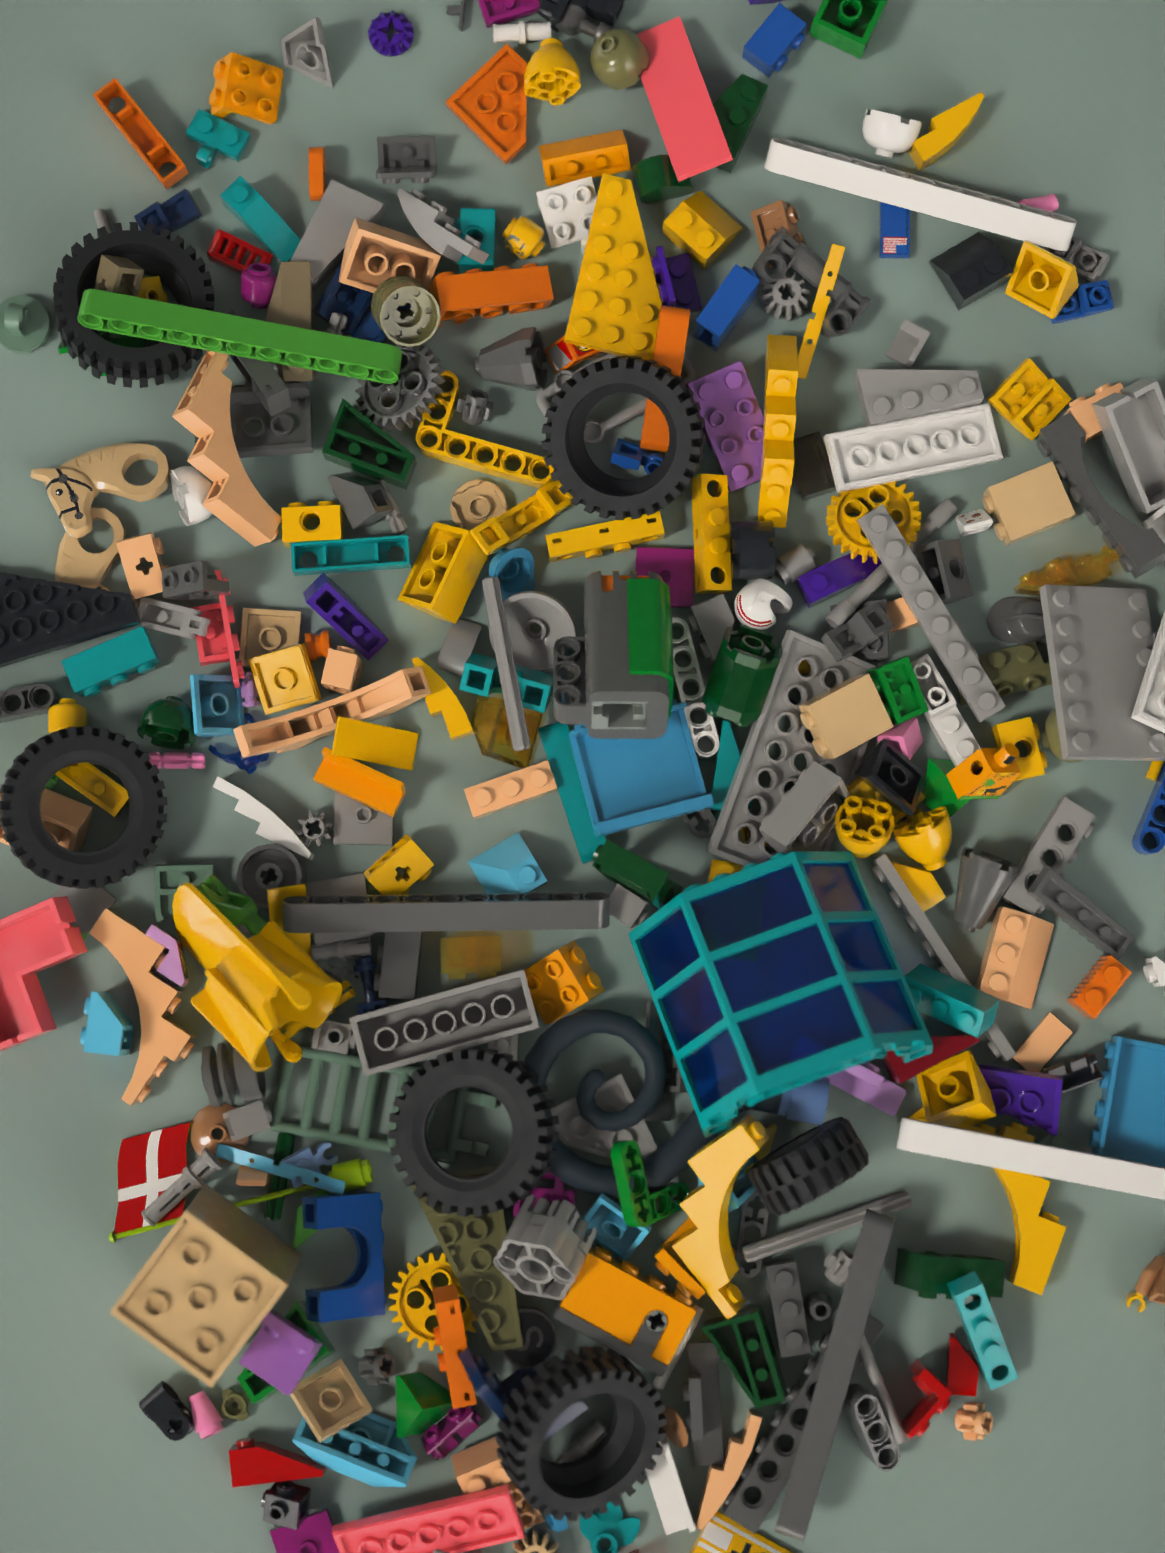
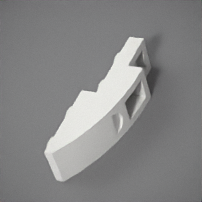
M926 654L911 662L929 710L923 713L941 748L943 751L946 750L956 767L978 749H981L956 707V700L930 656Z

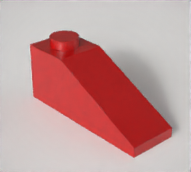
M254 1438L239 1439L236 1441V1445L229 1449L232 1488L323 1477L326 1472V1467L318 1465L310 1458L264 1441L255 1442Z

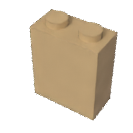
M1053 461L990 486L983 493L982 502L988 514L992 513L996 522L994 524L995 533L1000 541H1004L1006 546L1067 522L1076 515Z
M869 673L857 674L799 705L802 712L800 714L801 721L808 730L810 729L814 738V749L823 759H835L894 727Z

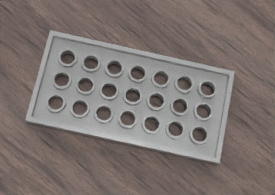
M786 630L781 644V656L758 720L753 721L710 839L707 853L741 866H746L750 863L761 864L769 861L778 852L776 850L770 854L766 852L764 848L765 839L759 830L762 821L779 805L785 793V785L789 781L796 784L802 771L809 768L814 761L822 766L825 764L829 765L832 772L843 779L846 787L855 780L857 775L854 773L861 765L869 740L835 759H823L815 751L813 742L809 743L804 737L806 727L800 718L802 712L799 705L831 689L824 682L825 674L828 671L833 672L836 676V683L833 686L835 687L857 674H867L868 669L877 666L853 656L837 662L825 644L795 631ZM803 660L807 661L811 668L809 675L803 677L798 670V666ZM792 688L798 689L801 695L800 701L795 705L788 698L789 691ZM783 715L787 716L791 722L790 728L786 732L781 731L778 726L779 719ZM773 743L778 744L781 750L780 756L776 760L771 759L768 754V749ZM800 753L806 758V766L802 770H798L794 764L795 757ZM762 771H767L771 777L770 784L765 788L758 782L759 774ZM754 798L761 805L760 811L756 815H752L748 810V804ZM744 826L751 833L750 839L746 843L740 842L738 838V832ZM836 830L831 833L818 851H830ZM804 867L815 892L824 867ZM794 868L771 876L773 879L802 890Z

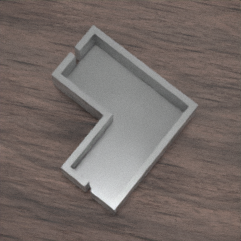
M1143 378L1121 389L1122 394L1113 393L1093 403L1092 406L1133 509L1148 514L1165 505V399L1158 381Z

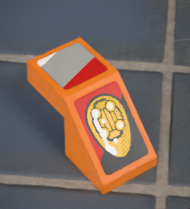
M565 335L544 349L555 374L561 370H570L583 360L597 359L605 353L563 342Z

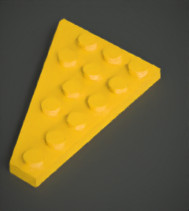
M603 173L563 342L617 356H638L642 360H653L662 303L632 182L629 179Z

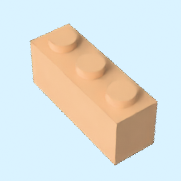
M548 760L464 789L475 820L558 791Z

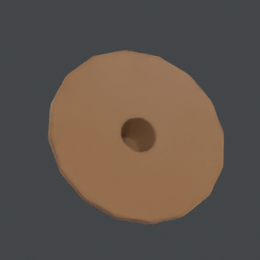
M666 1405V1411L662 1413L667 1417V1425L662 1426V1428L666 1431L668 1439L676 1447L685 1448L689 1437L685 1423L672 1407Z

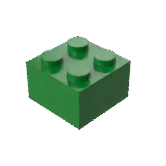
M823 0L812 22L809 36L861 59L885 11L888 0Z

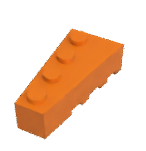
M537 263L525 264L521 268L511 269L510 266H500L493 271L485 272L482 269H471L466 271L465 274H454L452 271H446L435 276L428 289L439 304L440 321L453 319L455 325L467 323L466 320L473 318L475 315H481L484 319L495 318L503 314V310H508V313L512 315L546 309L554 299L548 265L538 266Z

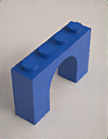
M362 1191L343 1193V1195L332 1194L302 1197L303 1228L318 1230L343 1227L353 1236L357 1246L356 1266L352 1274L344 1282L335 1286L305 1289L307 1320L323 1323L385 1314L387 1295L384 1290V1274L386 1267L383 1260L382 1245L384 1243V1232L381 1222L383 1202L380 1192Z

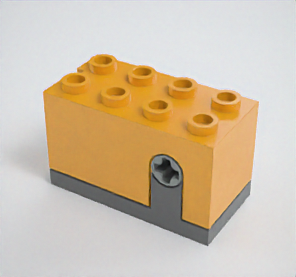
M599 1245L595 1249L590 1248L575 1282L571 1284L565 1298L559 1301L554 1312V1318L662 1377L667 1364L669 1365L696 1313L692 1297L688 1298L677 1288L675 1292L666 1289L665 1282L652 1274H649L648 1278L639 1274L640 1271H638L639 1268L624 1259L622 1263L613 1260V1253ZM659 1312L661 1314V1320L656 1318L654 1322H652L650 1314L652 1316H655Z

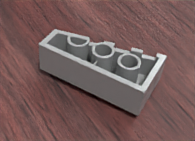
M856 369L853 376L865 427L980 405L984 399L977 370Z

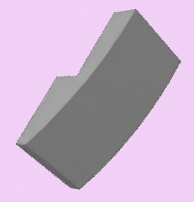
M1072 236L1067 251H1059L1048 247L1044 249L1075 265L1077 276L1091 283L1098 281L1109 262L1108 254L1082 245L1081 239Z

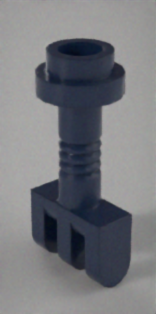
M372 956L355 959V965H353L354 972H360L362 986H364L365 1002L357 1003L358 1015L365 1014V1011L372 1012L376 1011V1009L388 1007L386 998L377 1000L371 970L377 968L376 961H373Z

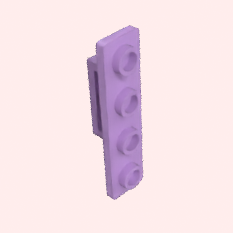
M801 1036L789 1058V1062H796L828 1050V1048L805 1036ZM868 1062L826 1076V1078H829L830 1084L891 1116H895L907 1093L904 1088L879 1075L880 1068Z

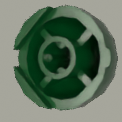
M175 696L156 700L148 704L143 710L137 733L142 739H144V735L151 737V744L159 747L180 750L184 749V745L189 743L190 747H193L197 737L194 734L193 710L183 703L182 699Z

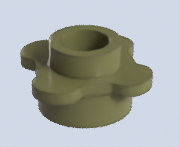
M232 1388L225 1389L222 1393L224 1400L219 1410L221 1417L225 1419L228 1417L232 1419L237 1418L239 1421L246 1420L249 1416L247 1408L250 1399L245 1391L241 1393L235 1392ZM233 1402H237L238 1407H234Z

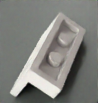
M666 1436L665 1440L657 1441L663 1447L660 1456H652L653 1460L657 1463L653 1471L647 1468L645 1471L666 1535L689 1528L690 1532L696 1531L694 1520Z

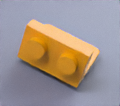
M234 52L218 60L213 70V77L216 80L209 97V105H211L210 114L222 119L233 112L266 124L275 123L278 115L283 71L278 67Z
M575 940L524 970L534 1007L543 1022L548 1025L605 991L600 977L592 970L586 960L584 951L577 945Z
M688 1217L654 1252V1257L657 1259L654 1265L666 1277L671 1273L679 1281L676 1287L685 1296L690 1298L693 1295L699 1300L706 1291L672 1247L682 1234L695 1226ZM732 1247L733 1255H734V1257H735L736 1252H735L734 1248Z

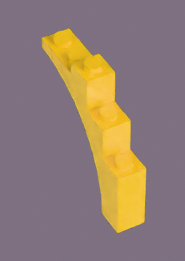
M768 334L765 355L764 426L757 521L772 520L775 528H786L790 486L792 485L794 468L795 397L798 379L797 336Z
M981 1122L978 1127L973 1125L951 1126L996 1135L995 1131L997 1129ZM1011 1122L1010 1127L1001 1124L998 1136L1033 1142L1035 1138L1027 1134L1029 1128ZM992 1167L1007 1194L1015 1228L1014 1260L1008 1281L1042 1295L1066 1230V1226L1058 1223L1060 1217L1045 1211L1039 1216L1050 1181L1043 1179L1042 1176Z

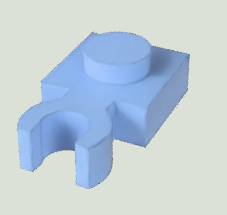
M324 1141L317 1146L316 1151L313 1153L306 1146L282 1159L281 1162L321 1173L320 1165H333L338 1161L336 1155L324 1158V1150L332 1146L330 1142ZM296 1176L295 1181L291 1180L294 1188L304 1184L301 1183L302 1178Z

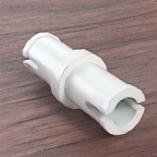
M524 20L518 21V24H493L494 43L519 41V44H525L526 41H539L551 38L550 22L525 23Z

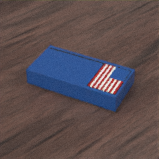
M880 202V258L908 259L910 250V210Z

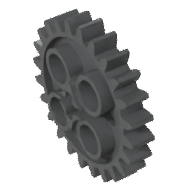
M423 344L412 347L396 345L403 353L397 382L385 384L357 379L362 387L355 390L360 396L356 400V403L361 406L359 411L380 429L385 427L391 432L395 426L399 431H402L404 423L412 428L413 419L417 418L422 422V413L424 411L429 414L432 413L429 405L431 403H439L435 398V394L443 393V390L438 385L445 382V379L440 375L444 372V368L439 365L441 361L435 353Z

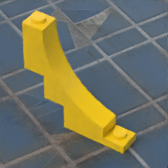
M751 1114L697 1150L687 1161L703 1184L690 1192L680 1203V1206L695 1226L682 1234L672 1246L727 1320L734 1316L745 1303L740 1289L730 1281L739 1270L733 1255L728 1229L730 1196L735 1180L745 1162L760 1150L769 1139L763 1125L755 1120Z

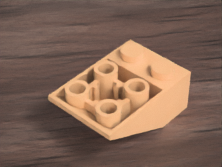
M496 1437L451 1455L455 1476L464 1494L508 1484L524 1529L544 1521L539 1509L535 1510L503 1470L500 1464L501 1459L497 1455V1448H500V1446L496 1442Z

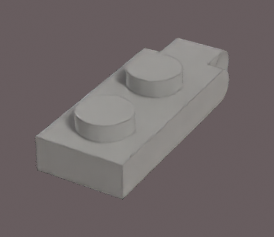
M142 597L138 608L141 624L136 626H143L147 629L194 640L196 635L206 637L210 619L201 617L202 611Z

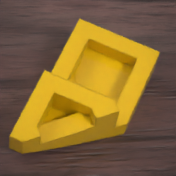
M894 861L891 862L923 912L946 898L930 871H926L919 866H908Z

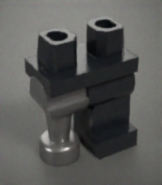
M543 0L539 7V15L551 22V29L554 31H561L568 36L580 32L594 37L593 42H595L602 33L615 26L624 7L625 0H559L558 3L552 0ZM586 17H592L602 23L598 26L587 20Z

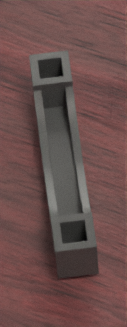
M1069 412L1040 429L1037 442L1038 449L1044 457H1049L1053 461L1060 479H1065L1070 486L1069 491L1073 499L1077 503H1082L1087 510L1086 516L1093 526L1097 525L1102 531V538L1109 549L1114 548L1119 555V562L1122 568L1127 573L1131 572L1136 579L1165 562V544L1153 527L1146 530L1128 521L1116 512L1100 495L1088 475L1081 448L1084 446L1086 434Z

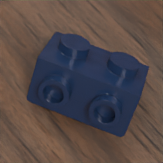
M341 262L313 312L328 324L333 312L348 317L346 328L342 329L341 332L352 334L361 324L362 317L371 304L373 293L340 283Z

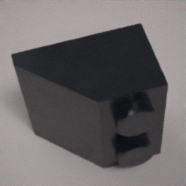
M980 232L929 261L958 310L1008 282L1014 272L1000 248Z

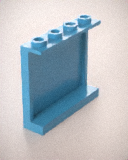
M672 700V711L667 720V731L662 737L655 739H597L588 735V729L585 728V724L574 725L575 730H572L568 737L595 837L705 810L714 805L712 795L706 793L684 712V708L687 707L686 702L677 704L676 700Z
M1111 1036V1041L1106 1042L1104 1049V1058H1107L1106 1070L1101 1071L1104 1079L1099 1080V1087L1103 1089L1101 1100L1096 1101L1094 1108V1117H1097L1096 1129L1091 1130L1089 1146L1093 1147L1092 1153L1165 1167V1045L1123 1038L1121 1036Z

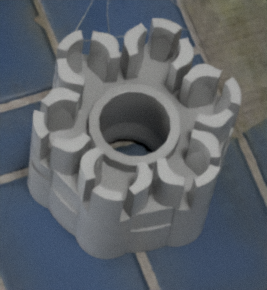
M529 1195L516 1215L493 1262L496 1268L521 1293L562 1300L565 1298L571 1284L575 1282L596 1238L597 1232L592 1227L587 1236H584L590 1224L582 1219L578 1220L579 1213L577 1210H574L575 1206L566 1200H563L561 1203L557 1200L553 1201L550 1205L546 1199L540 1197L536 1206L532 1208L536 1196Z

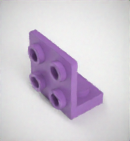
M270 1310L261 1321L263 1325L241 1358L240 1364L285 1395H291L323 1343L275 1310Z

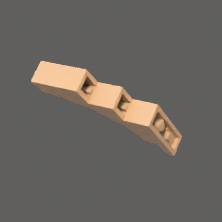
M206 351L172 417L199 438L187 462L214 482L202 506L254 547L270 543L279 532L278 526L282 517L268 505L254 487L237 452L230 418L232 381L222 373L228 365L227 358L229 354Z

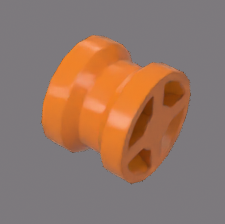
M323 630L320 634L305 633L306 650L310 662L316 661L319 657L327 658L329 648L333 649L330 631Z

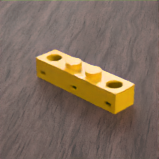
M701 473L693 477L691 482L695 593L724 594L732 590L727 475ZM709 482L715 483V497H712L707 491ZM714 567H718L719 584L714 583L710 576L711 570Z
M660 511L647 516V513L642 514L643 516L639 519L631 520V517H628L624 520H614L545 535L550 563L585 556L586 559H594L603 556L602 552L614 549V553H622L631 550L632 545L664 539L665 532Z

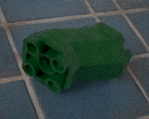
M740 625L738 630L732 631L733 626L726 628L701 701L706 705L705 712L708 715L722 717L733 721L738 726L747 727L751 721H757L760 716L781 656L782 645L778 642L777 646H775L771 642L773 637L766 631L751 628L747 625Z

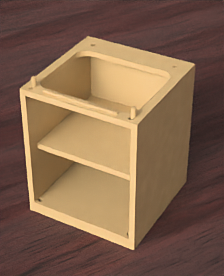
M205 1184L109 1313L212 1388L288 1287L302 1254Z

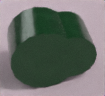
M657 155L646 158L635 164L632 168L642 203L654 204L679 198L693 190L690 178L678 182L669 155Z

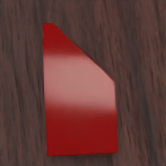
M949 1333L945 1385L952 1395L976 1397L979 1373L978 1363L975 1361L974 1354L958 1341L957 1336L954 1333Z

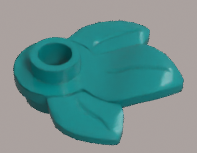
M612 1502L606 1504L608 1511L601 1515L598 1511L596 1514L593 1513L592 1518L584 1519L581 1515L579 1527L582 1535L590 1541L593 1553H618L620 1547L630 1545L636 1539L640 1528V1519L636 1517L623 1518L620 1504L615 1507ZM608 1538L611 1541V1545L608 1548L601 1547L599 1544L601 1539Z

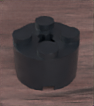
M772 520L730 522L732 580L773 579L776 565V547L773 546L772 538L775 537V530Z

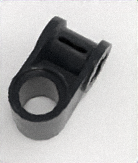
M161 1381L139 1402V1407L143 1413L158 1426L168 1439L178 1441L193 1431L194 1423L191 1411L166 1382ZM181 1419L184 1424L178 1430L174 1425Z

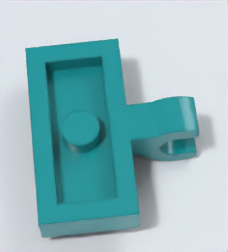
M198 109L186 131L188 138L203 145L197 152L196 159L199 160V165L207 169L210 168L217 152L238 162L251 139L249 132L201 109Z

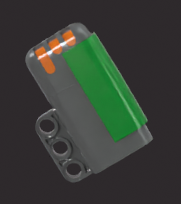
M601 571L593 572L587 577L584 585V636L561 637L554 643V718L562 724H585V728L588 729V735L597 739H655L662 737L667 731V720L672 711L674 687L673 635L669 586L663 582L659 574L648 571V575H637V571H630V575H619V571H613L612 575H601Z

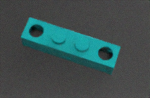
M408 535L291 543L292 571L295 576L318 575L323 572L325 574L411 568L410 539ZM393 546L401 547L405 553L403 560L391 562L387 556L388 550ZM312 552L317 556L315 567L304 568L301 565L300 560L304 553Z
M975 1271L947 1283L982 1376L990 1390L1018 1379L987 1294ZM971 1294H977L981 1297V1301L976 1299L964 1305L965 1299Z

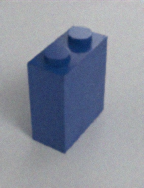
M735 264L695 321L693 337L716 353L756 298L760 280L757 279L758 276L753 270L746 266L741 268Z

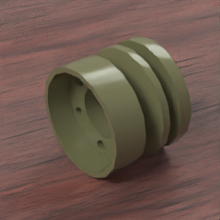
M403 275L390 277L382 282L373 293L371 301L372 317L384 334L397 345L406 347L421 345L431 339L438 329L441 317L439 304L430 291L416 279ZM406 304L408 306L407 310L401 309L400 312L397 309L399 305L404 306Z

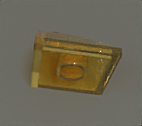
M478 695L471 726L481 754L520 769L529 767L543 714L524 708L530 748L523 751H514L504 699Z

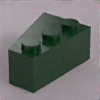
M344 398L342 399L322 450L325 460L407 490L417 464L415 455L372 423L369 418L352 407Z
M897 1248L894 1284L917 1291L918 1297L936 1299L937 1294H946V1299L953 1300L947 1283L975 1271L983 1284L989 1302H991V1297L1003 1298L1006 1261L984 1256L955 1253L954 1255L935 1254V1251L921 1253L913 1252L906 1248ZM969 1295L973 1296L972 1300L979 1299L981 1301V1297L979 1295Z

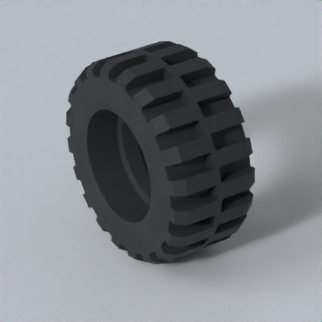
M840 1116L822 1123L821 1126L810 1129L760 1159L749 1169V1179L768 1212L774 1216H780L816 1200L818 1197L825 1195L855 1176L856 1173L868 1165L869 1154L850 1121Z

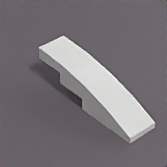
M217 777L213 787L239 800L234 810L260 822L255 834L313 860L315 855L305 845L297 833L274 811L244 790Z

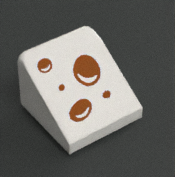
M983 509L960 514L955 518L960 536L962 537L986 531L993 524L992 518Z

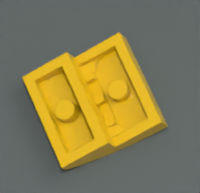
M1027 358L986 400L1014 428L1031 441L1039 434L1040 429L1047 426L1072 399L1053 378L1048 379L1030 358Z

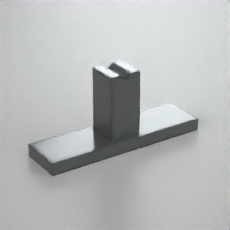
M461 0V6H447L446 10L447 15L460 16L458 26L460 31H463L466 0Z

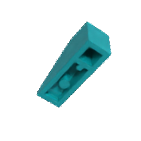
M240 175L220 195L224 206L281 262H290L301 239L266 200Z
M724 720L721 725L719 749L717 751L711 790L714 805L709 808L714 811H721L740 760L739 750L730 723ZM753 799L749 802L748 809H751Z

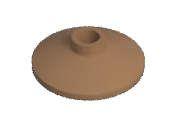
M223 1103L222 1107L216 1108L209 1105L197 1113L190 1127V1140L199 1156L202 1155L204 1148L209 1149L216 1156L219 1143L240 1150L246 1148L249 1136L232 1142L222 1115L225 1112L236 1109V1107ZM215 1128H220L223 1131L221 1139L214 1138L213 1131ZM218 1158L221 1163L229 1162L227 1160Z

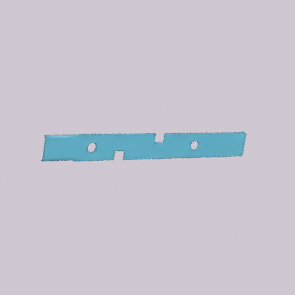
M220 1143L217 1145V1158L294 1181L296 1176L302 1178L301 1183L340 1195L344 1193L345 1181L281 1161L279 1166L273 1165L274 1159ZM250 1158L254 1159V1163L250 1162ZM314 1178H319V1182H315Z

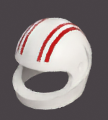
M760 578L752 581L739 591L735 598L734 611L742 625L765 630L776 624L774 613H788L793 605V601L782 588ZM774 599L779 600L782 604L777 603V602H775V601H773V600H774Z

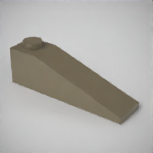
M311 261L281 262L265 321L314 330ZM275 363L279 371L278 375L283 381H313L316 379L315 370Z

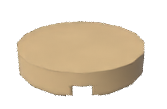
M475 479L467 481L457 488L452 498L450 511L455 525L458 528L470 531L494 516L496 518L508 511L506 496L499 486L489 481Z

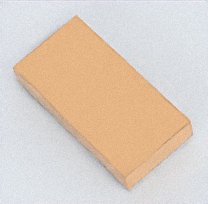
M1048 1012L1015 1051L1017 1055L1012 1057V1059L1026 1071L1039 1073L1073 1031L1052 1013Z

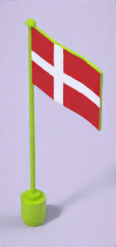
M192 1122L122 1139L117 1163L118 1208L114 1231L110 1232L108 1236L112 1243H116V1239L174 1225L183 1215L186 1196L159 1220L154 1227L143 1218L141 1212L182 1176L183 1168L186 1165L188 1166L187 1143ZM361 1158L333 1164L332 1171L328 1172V1177L345 1181L344 1193L365 1188L368 1186V1183L374 1182L373 1170L369 1159L362 1160ZM304 1184L297 1188L292 1187L233 1204L239 1208L317 1187Z

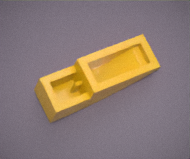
M982 92L931 119L928 126L929 133L916 139L908 151L919 171L937 161L962 137L985 97Z
M418 657L412 658L414 667L422 666L432 693L425 697L431 717L443 714L452 741L473 735L474 731L466 712L446 682Z

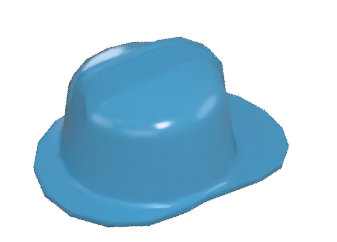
M503 548L499 550L492 558L488 569L490 577L499 578L503 600L518 592L534 591V557L531 552L525 548Z

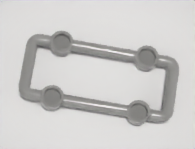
M685 351L682 370L686 377L683 378L684 382L682 384L688 389L686 383L697 379V372ZM608 353L574 372L569 370L557 372L553 383L545 386L544 390H540L537 394L536 401L543 416L545 417L547 409L552 407L548 398L561 390L562 384L572 378L573 374L584 369L586 366L603 359L614 358L617 355ZM647 398L601 422L596 420L586 421L584 442L588 445L599 444L605 432L645 412Z

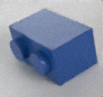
M779 3L744 45L742 58L769 78L775 70L780 72L789 59L787 55L792 49L797 51L806 39L804 33L807 23Z

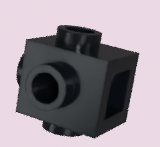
M293 1481L275 1482L270 1489L265 1490L262 1496L261 1507L264 1508L263 1521L273 1523L277 1527L297 1530L309 1515L311 1488L295 1484Z

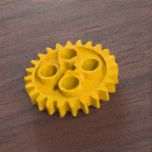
M896 482L840 492L838 496H831V505L827 506V515L829 516H826V525L829 526L828 536H833V545L841 544L842 554L850 550L852 560L859 554L862 555V563H865L868 557H872L874 564H877L879 557L868 539L863 537L865 534L856 520L883 504L892 520L900 522L896 526L910 548V541L916 542V532H920L921 523L919 521H921L922 515L918 511L919 501H914V492L906 493V484L896 487ZM874 499H881V500H883V502H881V503H876V502H873L872 500H874ZM857 513L859 516L850 517L848 514Z
M444 1251L440 1259H436L434 1253L430 1252L428 1261H425L421 1255H418L417 1266L408 1261L407 1267L409 1272L407 1273L403 1270L398 1272L403 1281L392 1282V1285L398 1289V1292L389 1294V1298L396 1300L395 1304L389 1306V1310L398 1312L392 1319V1323L402 1322L398 1333L407 1330L409 1332L407 1342L416 1337L418 1339L417 1348L420 1349L424 1342H428L429 1351L434 1349L433 1329L427 1325V1318L431 1315H436L435 1306L431 1305L432 1295L421 1285L420 1280L424 1279L432 1291V1288L437 1287L432 1281V1276L437 1272H442L448 1277L447 1285L456 1284L458 1295L464 1298L467 1303L466 1309L461 1311L467 1342L468 1335L466 1331L469 1330L475 1333L477 1328L472 1322L478 1321L448 1260H446ZM413 1291L421 1292L424 1296V1303L420 1306L412 1305L409 1301V1294Z

